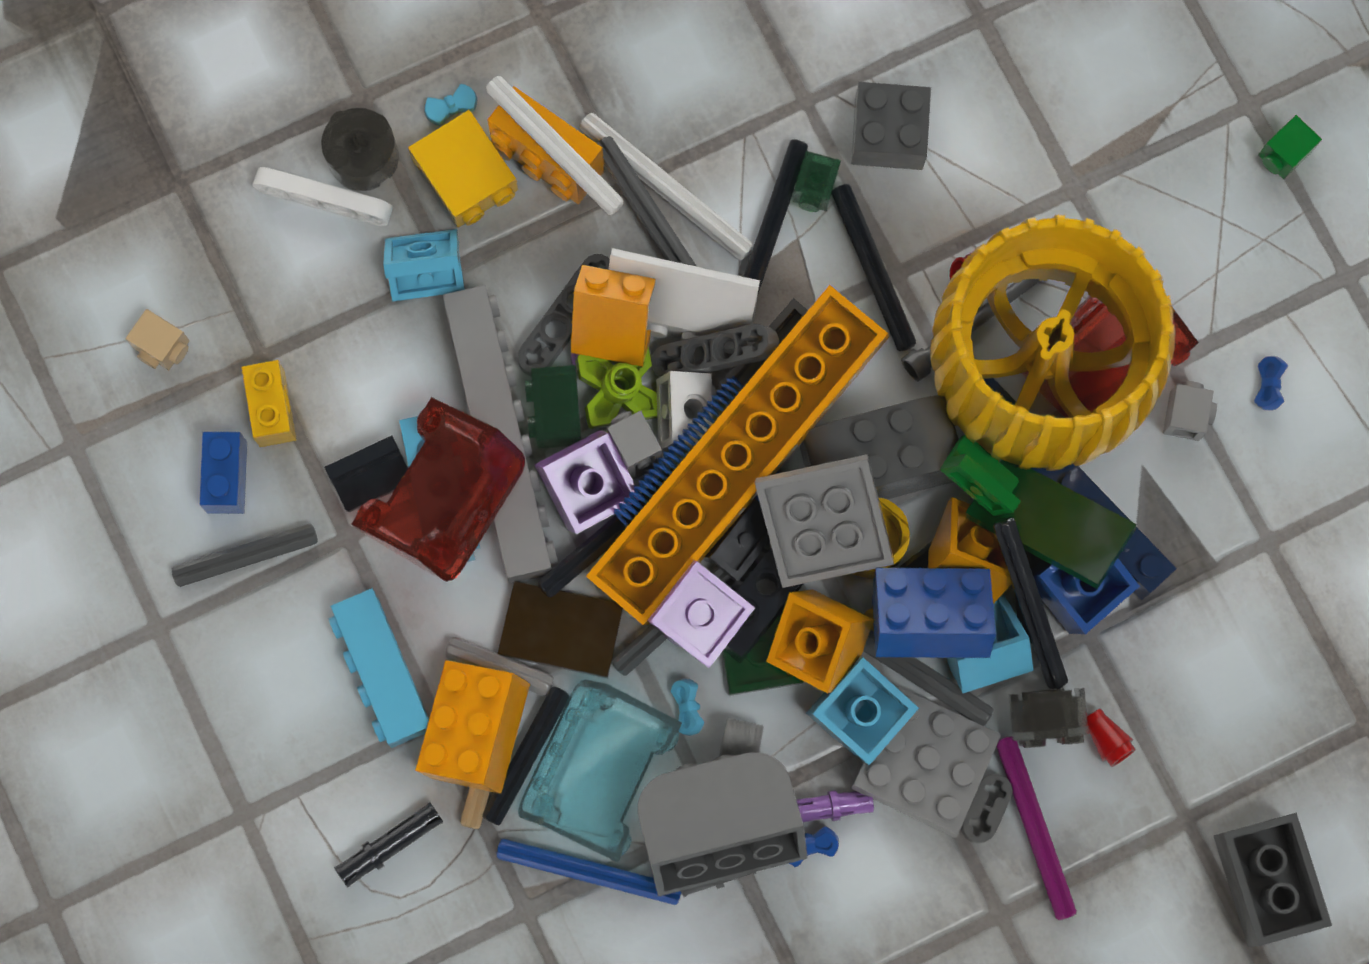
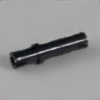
M429 802L425 807L372 843L367 841L362 844V850L334 868L342 881H344L346 887L349 888L353 883L375 868L377 870L383 868L385 861L444 822L431 802Z

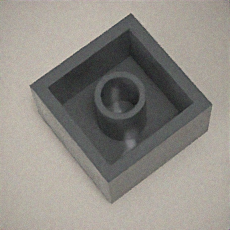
M859 82L855 97L851 165L923 170L928 149L931 87Z

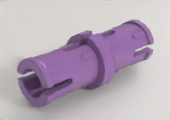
M834 790L828 791V795L796 799L803 822L829 818L832 821L841 820L842 816L874 812L873 798L857 791L837 793Z

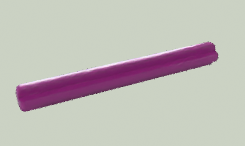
M1014 736L1002 738L998 741L996 748L1006 777L1012 785V794L1055 917L1058 920L1073 917L1076 915L1077 910L1019 745Z

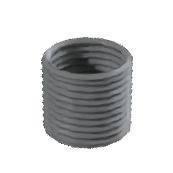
M727 718L719 756L725 754L735 756L748 752L759 753L764 726Z

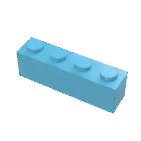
M371 588L331 605L334 616L328 618L336 638L343 637L346 642L348 651L343 652L344 659L351 673L358 671L363 685L358 686L357 689L364 706L367 708L372 705L377 719L372 721V726L380 743L386 740L388 745L394 748L424 735L429 717L376 592Z

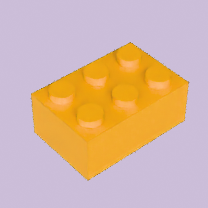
M515 86L512 87L600 176L603 174V147ZM498 105L487 121L492 144L501 157L507 161L513 158L523 165L521 167L522 170L530 178L536 181L543 179L552 186V192L564 201L571 199L579 205L587 193Z
M445 660L415 771L434 780L501 794L530 683L511 672Z

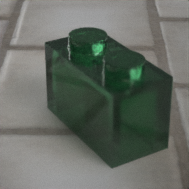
M575 365L531 368L532 380H525L526 401L534 403V416H528L529 438H536L538 449L570 446L582 440Z

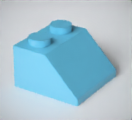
M1004 593L993 604L996 636L990 658H946L962 693L1034 671L1030 639Z
M859 657L831 693L824 692L806 714L836 741L867 765H870L919 707L864 657Z

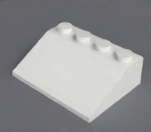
M612 248L609 270L656 279L649 304L647 330H651L652 337L666 338L667 335H671L685 340L753 324L760 280ZM730 339L725 343L723 352L733 354L735 344L733 339Z

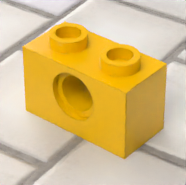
M279 360L242 366L252 434L259 447L297 441L285 370Z

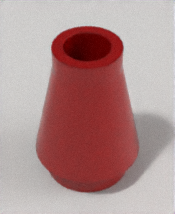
M1102 709L1094 711L1083 720L1102 761L1107 760L1111 767L1121 763L1135 752L1136 749L1131 743L1133 739L1114 723Z

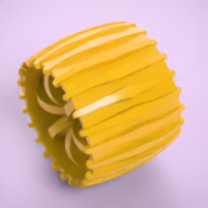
M1055 215L1052 218L1036 220L1035 217L1029 218L1011 229L1006 227L994 234L986 245L978 246L965 259L960 270L949 281L942 296V303L937 308L932 328L934 338L931 340L930 356L931 366L935 372L934 384L938 396H944L946 399L947 415L955 426L958 425L973 444L977 442L994 459L998 461L1001 459L1019 465L1018 468L1028 470L1033 467L1054 471L1074 464V466L1086 464L1101 454L1112 451L1145 421L1160 397L1169 376L1175 348L1174 324H1172L1173 307L1171 298L1166 296L1162 276L1159 270H1154L1145 258V252L1141 247L1135 248L1131 243L1122 238L1120 231L1115 228L1113 231L1094 224L1092 219L1085 218L1082 221L1065 218V215ZM1026 279H1039V281L1050 279L1065 282L1064 285L1071 286L1057 317L1047 318L1033 331L1029 330L1019 320L1006 295L1009 283H1019ZM1085 291L1088 292L1089 296L1092 298L1096 297L1107 306L1108 311L1115 315L1122 325L1123 332L1127 338L1121 346L1093 353L1074 350V330L1070 323ZM986 298L1005 332L1020 348L1017 353L1011 356L994 360L974 359L971 339L972 326L975 316ZM1048 345H1052L1050 351H1047ZM1130 364L1126 378L1117 392L1109 400L1094 409L1092 413L1080 402L1069 382V371L1106 370ZM1029 371L1015 406L1002 399V396L997 391L994 392L984 381V378L1007 377ZM1045 379H1047L1053 395L1069 418H1054V416L1049 415L1044 417L1029 413Z

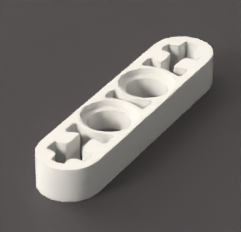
M267 167L258 168L253 187L262 193L379 226L388 225L393 210L391 204L381 199Z

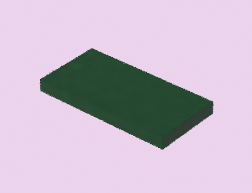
M1001 460L1000 463L1019 479L1012 493L1021 502L1014 513L993 516L976 500H973L965 512L966 519L995 534L993 524L998 519L1013 517L1024 549L1027 552L1098 589L1136 531L1137 524L1031 468L1028 470L1018 468L1019 465Z

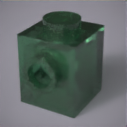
M806 151L794 189L792 202L799 203L798 206L806 211L819 212V210L827 212L841 160Z

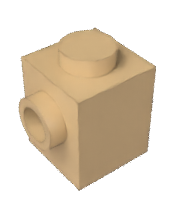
M147 308L125 338L132 348L139 352L137 358L153 369L161 365L169 371L174 363L177 365L184 359L189 349L187 346L189 339L183 331Z

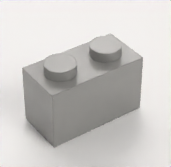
M627 411L611 421L612 426L608 427L607 430L632 480L648 473V469H654L653 463L659 464L658 458L662 457V449L642 412L639 411L632 415L631 411Z

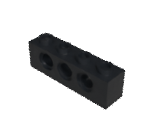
M772 547L769 551L765 548L751 564L754 570L746 580L741 577L731 587L732 590L755 607L752 612L754 615L753 620L749 623H744L724 648L740 664L774 623L777 616L784 610L789 593L799 591L804 585L799 584L782 588ZM762 579H769L775 583L777 589L772 594H762L756 588V584Z

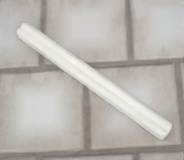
M589 113L582 120L580 130L596 143L602 138L613 137L637 176L737 259L742 260L750 253L753 247L751 241L594 113Z

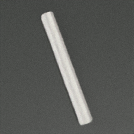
M501 76L494 77L487 84V93L608 215H613L622 207V197Z

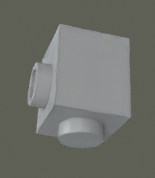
M1183 381L1182 384L1177 383L1170 391L1163 434L1200 441L1207 433L1208 424L1213 425L1216 417L1217 403L1212 402L1214 391L1204 389L1203 384L1194 381Z

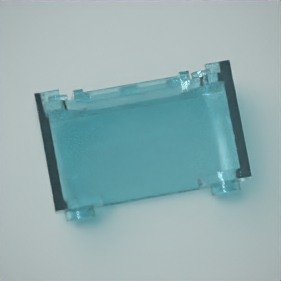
M586 679L580 681L570 694L521 799L518 809L520 818L601 856L619 862L621 856L628 851L632 840L631 835H629V827L623 823L624 818L653 755H663L676 746L679 739L678 731L682 722L609 684Z

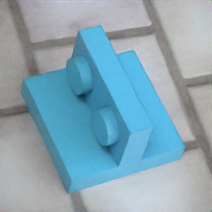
M457 229L385 238L383 266L385 277L389 280L392 302L444 295L465 290Z

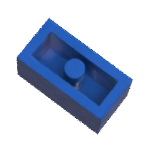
M241 432L202 433L200 506L207 514H245L247 440Z

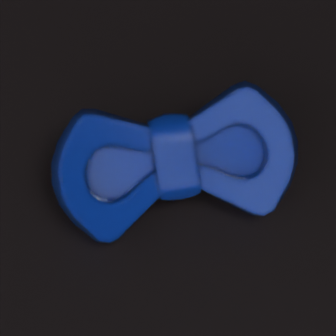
M1277 356L1265 357L1258 364L1262 383L1254 402L1263 410L1273 411L1284 403V398L1279 391L1281 389L1280 378L1287 369L1288 364Z
M824 826L814 835L805 833L807 856L820 853L832 857L836 854L839 847V838L832 829ZM803 860L792 862L789 864H791L794 867H798L803 862Z

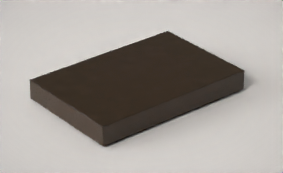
M514 581L497 654L608 679L623 608L615 602L559 591L556 595L549 598L542 592L539 586Z

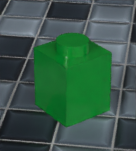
M1295 115L1265 144L1258 156L1262 159V163L1268 171L1276 175L1278 174L1285 179L1314 151L1322 141V138Z

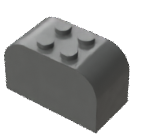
M944 396L923 397L816 427L809 431L800 444L805 468L868 454L878 497L887 500L951 483L953 481L940 468L959 438L955 425L947 415L946 399Z
M748 752L735 756L725 754L718 756L711 762L699 765L685 764L678 767L675 771L667 772L654 778L646 785L639 797L638 816L658 897L807 859L804 825L790 776L786 768L770 755L758 752Z

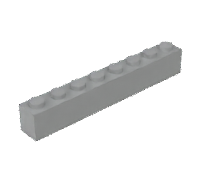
M486 285L444 294L443 299L508 582L512 584L514 581L521 582L545 576L552 570L551 564L558 561L553 540L545 542L542 528L549 527L545 505L537 506L534 492L541 491L536 469L531 471L528 469L526 457L533 456L528 434L521 435L518 422L525 421L520 399L512 400L510 387L517 385L512 364L504 365L502 352L509 350L504 329L496 331L494 318L500 317L496 295L488 296Z

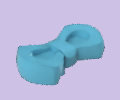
M460 84L454 95L446 96L443 98L444 100L429 97L425 104V116L433 124L441 126L450 116L459 112H466L467 110L474 112L477 106L476 93L469 86Z
M684 678L673 684L671 693L678 703L680 713L677 730L681 734L692 736L701 731L704 726V720L696 711L700 709V704L695 701L698 684L691 679Z

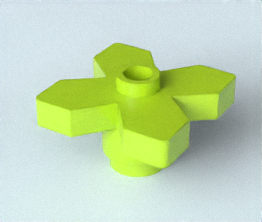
M649 347L643 367L621 362L613 365L606 359L581 354L575 359L578 379L599 390L584 408L587 424L590 429L610 426L612 424L611 421L617 416L621 407L626 411H631L632 415L641 411L646 420L658 418L657 393L642 385L641 379L652 366ZM615 382L621 384L622 387H623V390L620 389L619 387H617V385L615 384Z

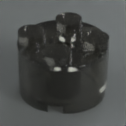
M366 108L338 111L331 116L323 131L321 147L328 168L339 183L346 188L355 191L373 190L395 173L399 161L398 147L392 128L383 115ZM362 147L360 153H355V150Z
M1074 688L1075 695L1073 696L1072 690L1064 689L1022 692V700H1019L1018 694H1008L1013 740H1019V746H1023V748L1046 746V739L1056 738L1057 743L1061 744L1084 743V735L1089 734L1085 688Z

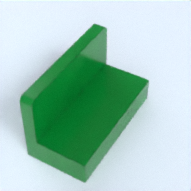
M966 435L961 436L940 470L993 516L1014 513L1021 502L1012 493L1019 479L998 460L991 457V454L977 442L973 444Z

